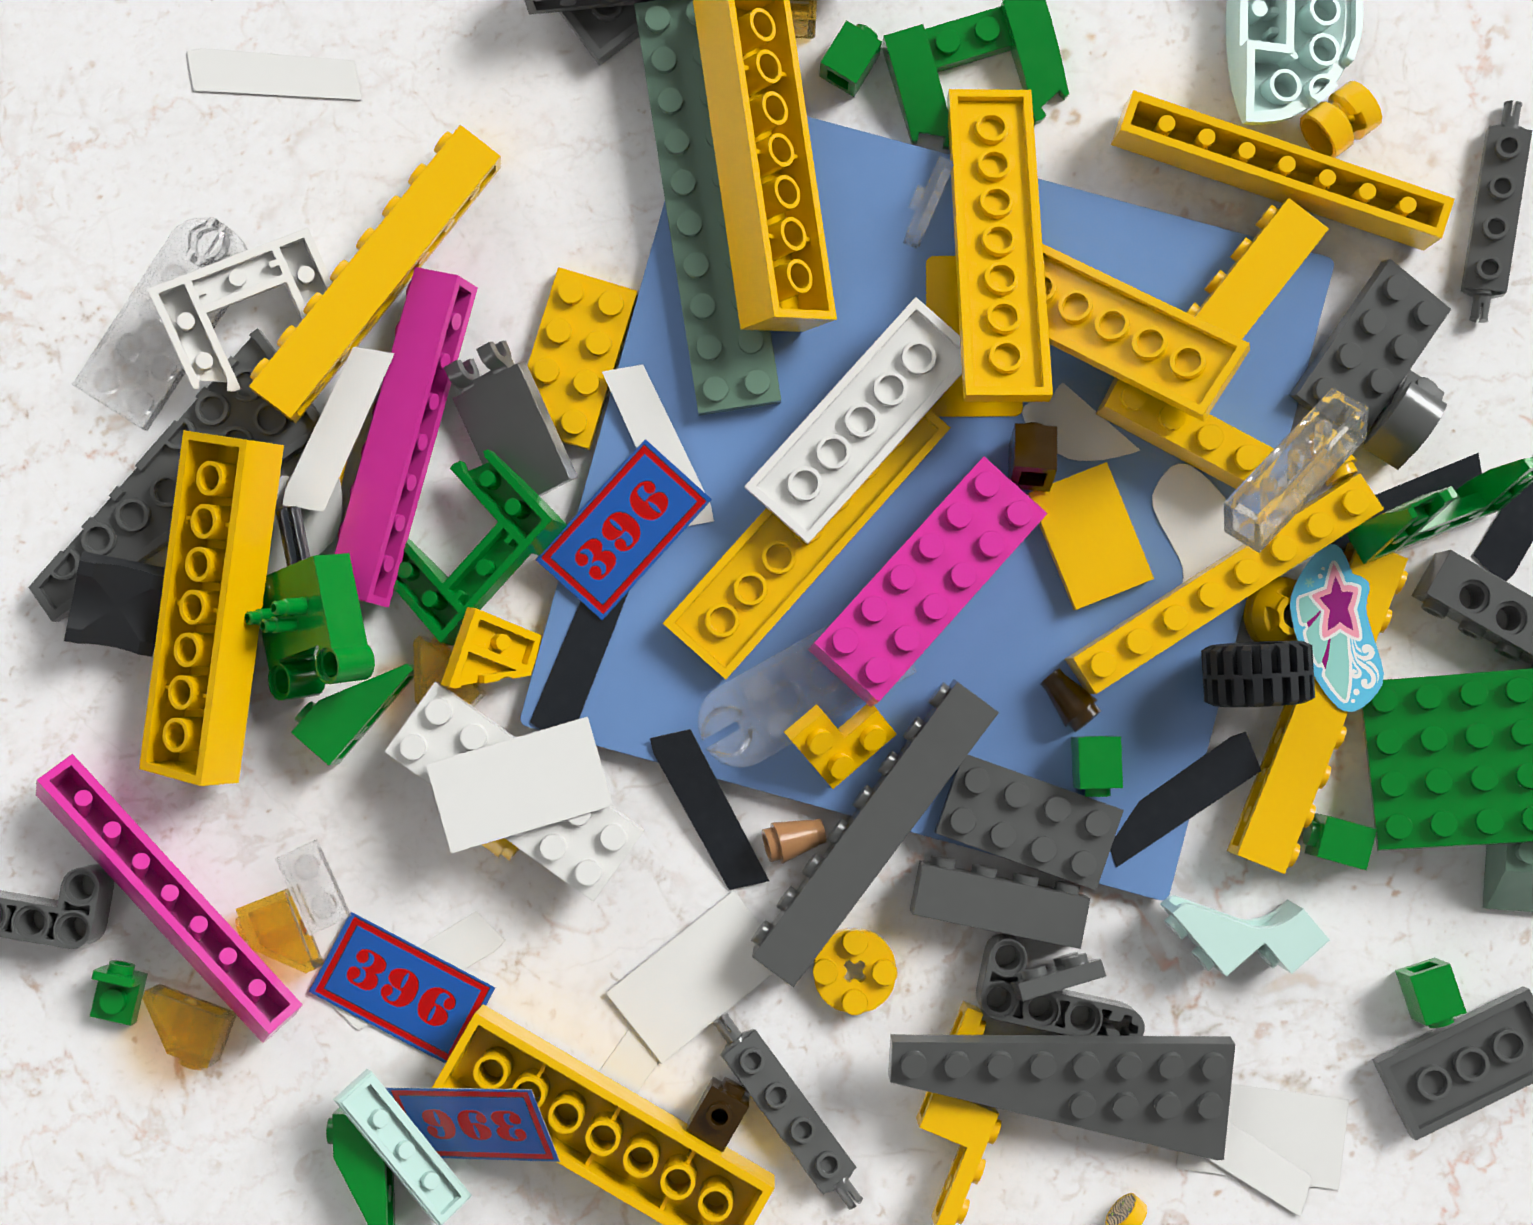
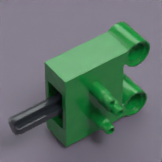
M288 506L278 509L276 515L287 567L266 576L262 609L247 612L244 619L248 625L260 626L269 668L268 686L271 694L278 701L319 696L323 692L325 684L367 680L374 672L375 659L373 651L367 643L350 554L313 555L310 557L300 508Z

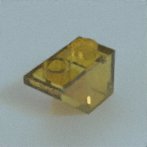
M419 635L413 641L414 696L417 704L420 703L434 682L441 684L452 650L446 644L440 643L435 636L430 640L426 636ZM482 683L461 685L460 688L446 687L472 707H475L487 694L480 687Z

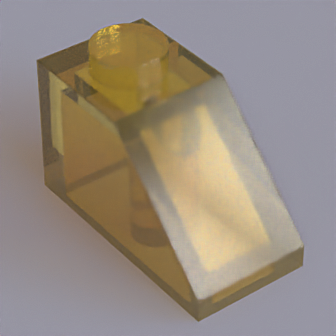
M295 886L236 909L238 917L235 919L238 934L244 941H248L252 950L304 973L313 971L324 964Z
M162 984L145 990L142 999L167 1054L179 1058L178 1063L193 1070L207 1069L220 1060L237 1016L232 1010Z

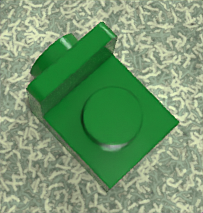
M111 960L109 964L94 969L91 979L97 980L98 983L89 1017L129 1026L135 1024L148 973L134 970L135 964L119 960Z

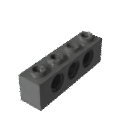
M1453 550L1435 553L1411 595L1423 602L1421 608L1435 617L1444 619L1447 616L1459 623L1458 630L1471 638L1481 640L1483 637L1496 645L1494 650L1498 654L1513 661H1518L1520 658L1533 666V597ZM1463 587L1471 594V604L1468 608H1465L1459 599V594ZM1500 608L1505 611L1508 617V622L1504 629L1496 621V615Z

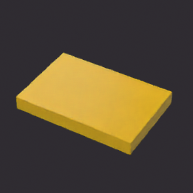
M1107 462L1054 482L1050 492L1032 491L1027 494L1048 513L1040 521L1039 526L1073 610L1080 609L1154 579Z

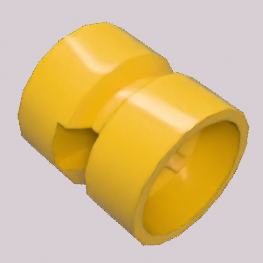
M1349 81L1328 97V102H1320L1300 118L1301 132L1312 150L1336 158L1351 147L1354 140L1362 139L1382 123L1381 108L1377 100L1365 86L1356 81Z

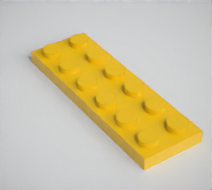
M1042 243L1049 344L1204 422L1249 353L1250 343Z

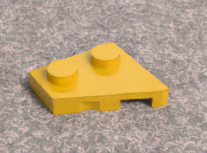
M467 607L441 685L449 688H460L461 685L500 681L503 678L514 679L531 676L543 636L477 608Z

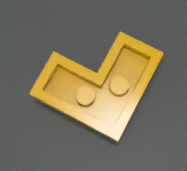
M816 704L784 731L832 789L897 735L876 707H870L868 704L862 707L838 729Z

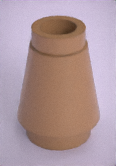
M821 819L773 822L770 824V828L762 829L763 844L770 862L779 860L783 864L827 842L826 832Z

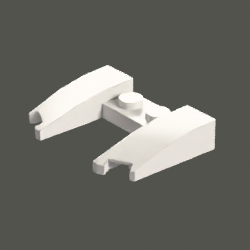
M307 227L150 287L147 290L193 389H199L200 381L226 382L227 391L236 392L241 390L240 385L207 314L285 284L300 318L303 320L306 316L303 310L308 301L317 292L323 295L333 282L330 280L327 268Z

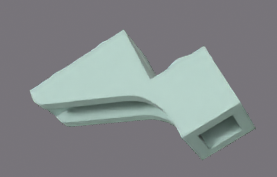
M1176 895L1169 896L1160 903L1169 914L1164 921L1181 940L1187 936L1196 947L1191 953L1208 971L1214 967L1226 977L1255 951L1271 968L1279 965L1292 974L1330 941L1308 913L1288 899L1269 914L1253 919L1238 918Z

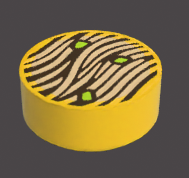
M1134 1193L1125 1194L1111 1207L1106 1216L1105 1223L1106 1225H1142L1147 1215V1205Z

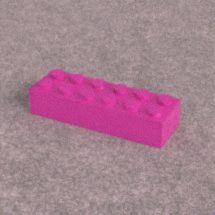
M983 456L811 645L808 651L870 707L881 701L1048 513Z

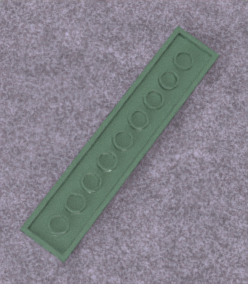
M655 0L635 3L698 414L701 416L781 403L771 332L764 330H740L693 0Z

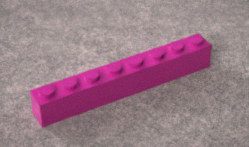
M418 267L414 269L412 279L406 289V301L401 319L395 328V340L391 353L395 354L384 376L378 400L373 407V419L367 440L362 446L361 461L356 479L350 489V501L346 515L338 532L339 540L335 554H350L358 599L388 608L452 383L443 367L459 358L478 289L475 285L455 274Z
M73 754L36 780V796L262 1043L266 1042L296 1015L303 1004Z

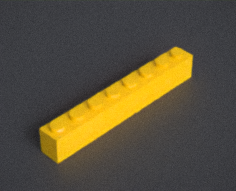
M1133 90L1123 107L1111 142L1112 146L1281 203L1290 198L1307 212L1423 251L1442 239L1455 200L1452 197Z
M459 125L453 134L447 131L439 139L434 148V152L437 153L427 166L421 163L414 170L408 180V184L411 186L401 198L395 195L388 202L382 212V216L385 218L375 230L370 227L363 233L356 244V248L359 250L349 262L343 260L337 265L330 276V280L333 283L323 295L317 292L308 301L303 310L306 316L297 327L290 325L282 333L277 341V345L280 348L270 361L267 358L262 359L252 371L250 378L253 382L249 385L252 391L296 424L347 361L352 348L359 346L411 281L415 267L421 268L500 170L501 156L462 125Z
M1361 473L1346 478L1065 658V661L1083 689L1090 694H1097L1384 510Z
M1350 542L1346 546L1344 555L1347 558L1352 574L1361 576L1369 582L1370 591L1366 610L1376 643L1379 633H1383L1391 621L1392 610L1389 607L1394 594H1398L1402 590L1407 580L1408 573L1404 569L1408 558L1391 553L1363 564ZM1315 677V698L1306 703L1283 706L1260 765L1261 772L1255 777L1227 849L1229 853L1285 874L1287 868H1291L1297 861L1300 853V844L1297 843L1302 829L1307 828L1314 818L1316 806L1313 804L1318 788L1322 789L1326 785L1331 773V766L1328 765L1333 750L1339 749L1346 735V727L1343 725L1348 712L1335 706L1322 690Z

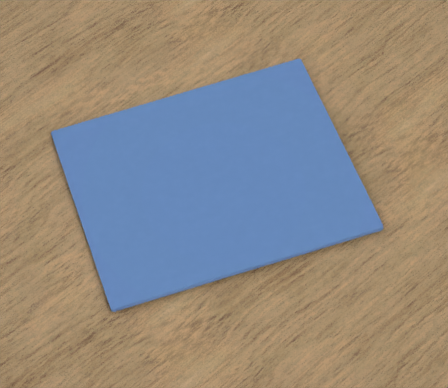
M807 116L837 320L804 332L770 331L781 403L699 416L668 216L664 201L618 369L644 365L704 492L712 499L710 504L714 521L688 526L629 590L579 719L588 717L596 746L654 762L658 761L653 754L650 738L691 729L716 779L852 816L857 809L852 805L857 795L866 785H869L871 788L874 787L882 776L877 771L881 763L892 750L898 754L908 741L903 737L907 728L917 716L924 720L933 706L928 702L936 689L943 682L949 686L953 679H955L999 712L968 755L1085 796V789L1073 787L1071 737L1121 736L1123 788H1111V796L1089 797L1124 810L1116 832L1117 835L1141 799L1207 753L1219 707L1204 702L1201 650L1210 645L1236 643L1247 598L1101 692L1091 694L1098 700L1095 704L1101 709V712L1075 733L1069 725L1067 727L1064 726L1047 692L1040 683L1060 668L1066 676L1082 687L1065 661V658L1183 583L1181 562L1157 519L1153 509L1152 495L1158 481L1171 466L1188 463L1111 422L1109 423L1140 451L1097 461L1071 460L1057 453V472L1053 483L1107 462L1154 579L1080 609L1073 610L1038 524L881 701L874 705L897 735L834 789L830 787L784 731L816 704L838 729L867 703L809 652L808 649L983 456L1008 477L1009 443L1015 423L1025 424L1022 412L1018 416L939 417L951 429L727 680L663 624L669 615L765 510L766 507L745 489V485L915 297L926 305L927 259L931 256H955L949 154ZM1038 179L1043 244L1184 312L1194 302L1199 306L1203 304L1210 295L1204 290L1207 284L1220 269L1224 273L1229 271L1235 263L1230 258V255L1245 237L1251 241L1255 238L1250 235ZM1313 252L1307 256L1242 339L1250 343V351L1209 413L1276 449L1260 481L1255 488L1242 493L1195 468L1209 479L1231 504L1245 526L1250 539L1263 532L1266 528L1298 402L1289 395L1307 370L1334 268V262L1330 257ZM1050 345L1053 395L1058 386L1063 382L1097 412L1115 377ZM612 393L610 394L578 512L637 449ZM1023 402V407L1029 402ZM1022 490L1026 494L1032 492V490ZM559 581L520 717L523 725L538 730L540 729L530 723V720L580 604V600ZM953 774L910 832L992 854L934 832L954 777ZM1189 820L1118 867H1116L1110 851L1099 884L1156 900H1165L1170 895Z

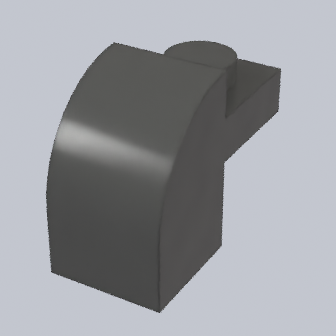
M1409 370L1396 389L1391 404L1370 427L1363 448L1399 470L1426 441L1441 419L1447 407V403L1442 401L1445 392L1439 389L1429 378L1421 377Z

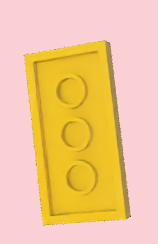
M558 267L527 366L561 441L590 451L609 392V386L602 372L616 369L638 298V291Z

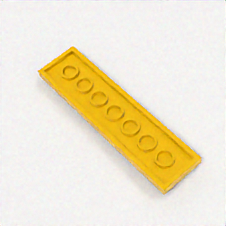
M949 89L947 109L963 401L1050 402L1053 396L1032 92L1031 90Z
M929 410L809 544H806L770 510L765 508L663 624L727 680L946 435L951 427L933 411Z

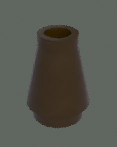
M1060 668L1040 683L1047 692L1064 726L1067 727L1069 725L1075 733L1101 712V709L1095 704L1098 700L1066 676Z

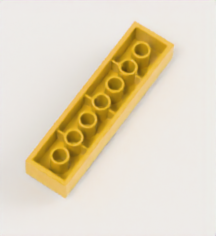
M693 0L740 330L804 332L837 320L790 0Z
M183 430L140 756V770L198 786L239 783L260 628L258 625H248L244 619L247 612L262 609L284 445Z
M484 1004L473 1015L432 1088L532 1089L560 1160L557 1163L663 1225H754L775 1189V1175L728 1147L722 1152L686 1131L687 1123Z

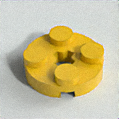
M845 928L835 931L814 959L812 969L815 986L822 999L834 1009L847 1012L850 1015H860L863 1012L872 1011L883 1004L892 993L898 974L893 952L887 942L877 933L863 928ZM850 960L856 964L861 960L865 963L862 969L865 976L861 980L853 978L849 981L844 977L847 973L844 964Z

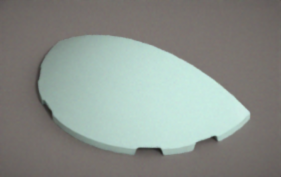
M1363 0L1226 1L1228 72L1234 102L1242 124L1263 125L1289 120L1308 108L1315 107L1338 86L1336 82L1344 69L1354 61L1360 44L1363 27Z

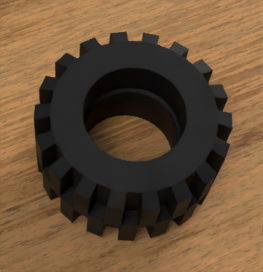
M1304 641L1241 642L1210 645L1201 650L1204 702L1212 706H1285L1306 703L1315 698L1313 648L1309 643Z

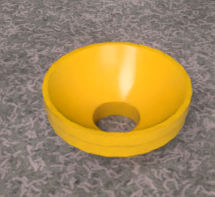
M1278 577L1248 596L1244 607V623L1250 638L1254 642L1298 641L1294 627H1289L1284 620V610L1290 604L1291 594L1297 580L1288 577Z

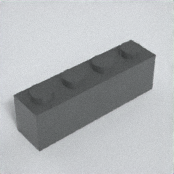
M931 855L930 862L919 860L910 911L913 915L1081 949L1091 898L1079 893L1080 886L1061 881H1055L1054 888L1038 885V877L1016 872L1013 874V879L996 876V868L972 864L971 871L955 868L956 860Z

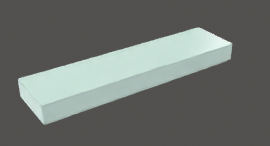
M366 1069L333 1099L436 1225H443L472 1196L372 1071Z

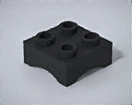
M83 551L79 560L64 641L77 644L110 646L138 655L152 657L156 642L165 567Z

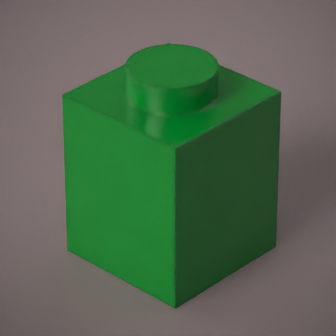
M846 20L820 62L819 77L855 97L880 56L882 41L878 39V35L868 26L863 24L855 26Z
M1121 736L1071 737L1074 788L1085 789V797L1111 796V788H1123Z
M1315 813L1311 824L1304 830L1303 844L1306 845L1304 853L1367 871L1377 829Z
M1434 957L1395 970L1411 1019L1429 1028H1441L1454 1023L1453 1017L1467 1013L1450 963Z

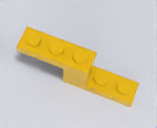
M963 1000L949 1035H983L986 1021L981 1020L983 1017L981 1009ZM927 1091L916 1117L919 1128L960 1144L931 1217L934 1225H955L956 1223L961 1225L967 1215L970 1200L966 1199L971 1184L977 1185L983 1175L986 1160L982 1159L987 1144L993 1145L995 1143L1002 1121L997 1119L999 1113L995 1107Z

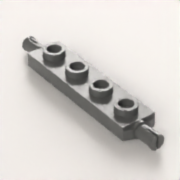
M1513 100L1505 101L1501 124L1489 126L1485 134L1461 292L1473 297L1471 316L1469 318L1472 322H1476L1478 319V323L1488 322L1491 299L1503 297L1508 289L1533 131L1518 126L1522 102L1516 101L1514 105Z
M728 1013L722 1015L720 1018L730 1031L726 1029L719 1019L713 1023L728 1043L720 1056L746 1089L747 1093L823 1195L836 1190L849 1210L855 1208L856 1204L847 1194L848 1191L858 1204L863 1200V1197L860 1196L849 1181L853 1171L857 1168L759 1033L755 1029L741 1033L728 1016Z

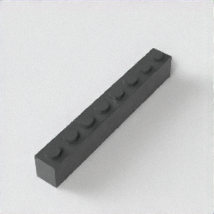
M953 679L949 686L943 682L936 689L928 702L933 707L924 720L917 716L903 735L908 740L898 754L892 750L877 770L882 774L873 788L866 785L852 803L857 808L847 822L842 818L837 822L827 837V840L831 842L830 846L822 856L816 852L801 872L806 878L796 890L792 886L788 888L776 906L781 910L772 923L765 920L752 937L751 941L756 944L753 948L752 957L793 988L999 712L955 679Z

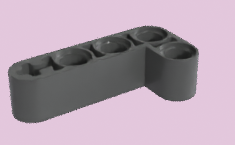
M94 864L69 871L61 883L58 900L0 890V907L3 912L0 922V937L67 949H76L99 940L106 931L114 890V880L99 864ZM85 875L89 876L94 882L92 895L87 894L83 890L82 880ZM36 910L44 917L45 924L42 930L36 927L33 921V915ZM77 917L81 918L86 924V934L84 937L80 936L74 928V922Z
M997 934L987 941L976 987V999L989 1017L1065 1035L1143 1036L1145 1032L1144 1021L1128 1004L1065 989L1042 995L1048 999L1047 1010L1039 1016L1029 1014L1028 1006L1034 998L1025 1001L1017 1000L1011 982L1022 979L1020 972L1026 970L1027 953L1025 948L1013 936L1008 934ZM1004 945L1014 946L1016 950L1015 959L1008 965L997 964L995 961L997 950ZM993 988H1005L1007 990V999L1002 1005L992 1007L987 1004V995ZM1080 1005L1088 1006V1019L1080 1025L1072 1024L1070 1021L1072 1010ZM1103 1015L1108 1020L1117 1022L1122 1021L1123 1017L1130 1021L1129 1026H1122L1120 1031H1118L1112 1024L1103 1021Z

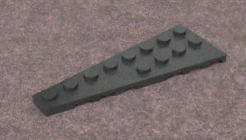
M257 328L250 333L249 336L251 338L234 357L230 356L228 358L241 390L236 392L227 391L226 382H211L207 388L203 387L195 396L197 398L196 401L178 421L174 420L137 462L135 465L137 468L120 487L116 486L109 494L111 498L94 517L88 518L81 526L83 530L64 551H60L28 587L52 622H60L70 613L79 560L83 551L144 563L168 546L183 430L284 445L281 466L305 449L321 415L314 404L310 405L295 424L256 395L249 387L253 382L250 375L257 364L264 358L270 361L276 353V350L261 330Z
M890 1034L888 1076L891 1083L1200 1157L1224 1160L1235 1043L1230 1036Z

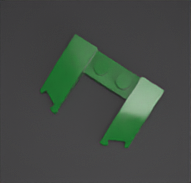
M1002 0L1001 6L926 29L923 24L883 36L881 48L911 144L917 145L919 133L944 137L942 149L950 150L948 109L938 72L1011 51L1022 89L1031 90L1034 125L1039 124L1045 119L1046 113L1042 107L1054 95L1059 93L1063 100L1069 95L1062 58L1046 0Z
M489 449L483 451L488 463L468 470L465 462L458 461L450 469L498 523L449 577L408 538L404 548L403 559L399 566L398 577L394 585V590L436 639L443 644L454 646L467 607L481 610L531 554L540 556L567 526L520 476Z
M1533 457L1489 469L1467 481L1456 491L1450 486L1414 498L1363 522L1350 532L1347 537L1363 564H1366L1496 513L1533 483Z

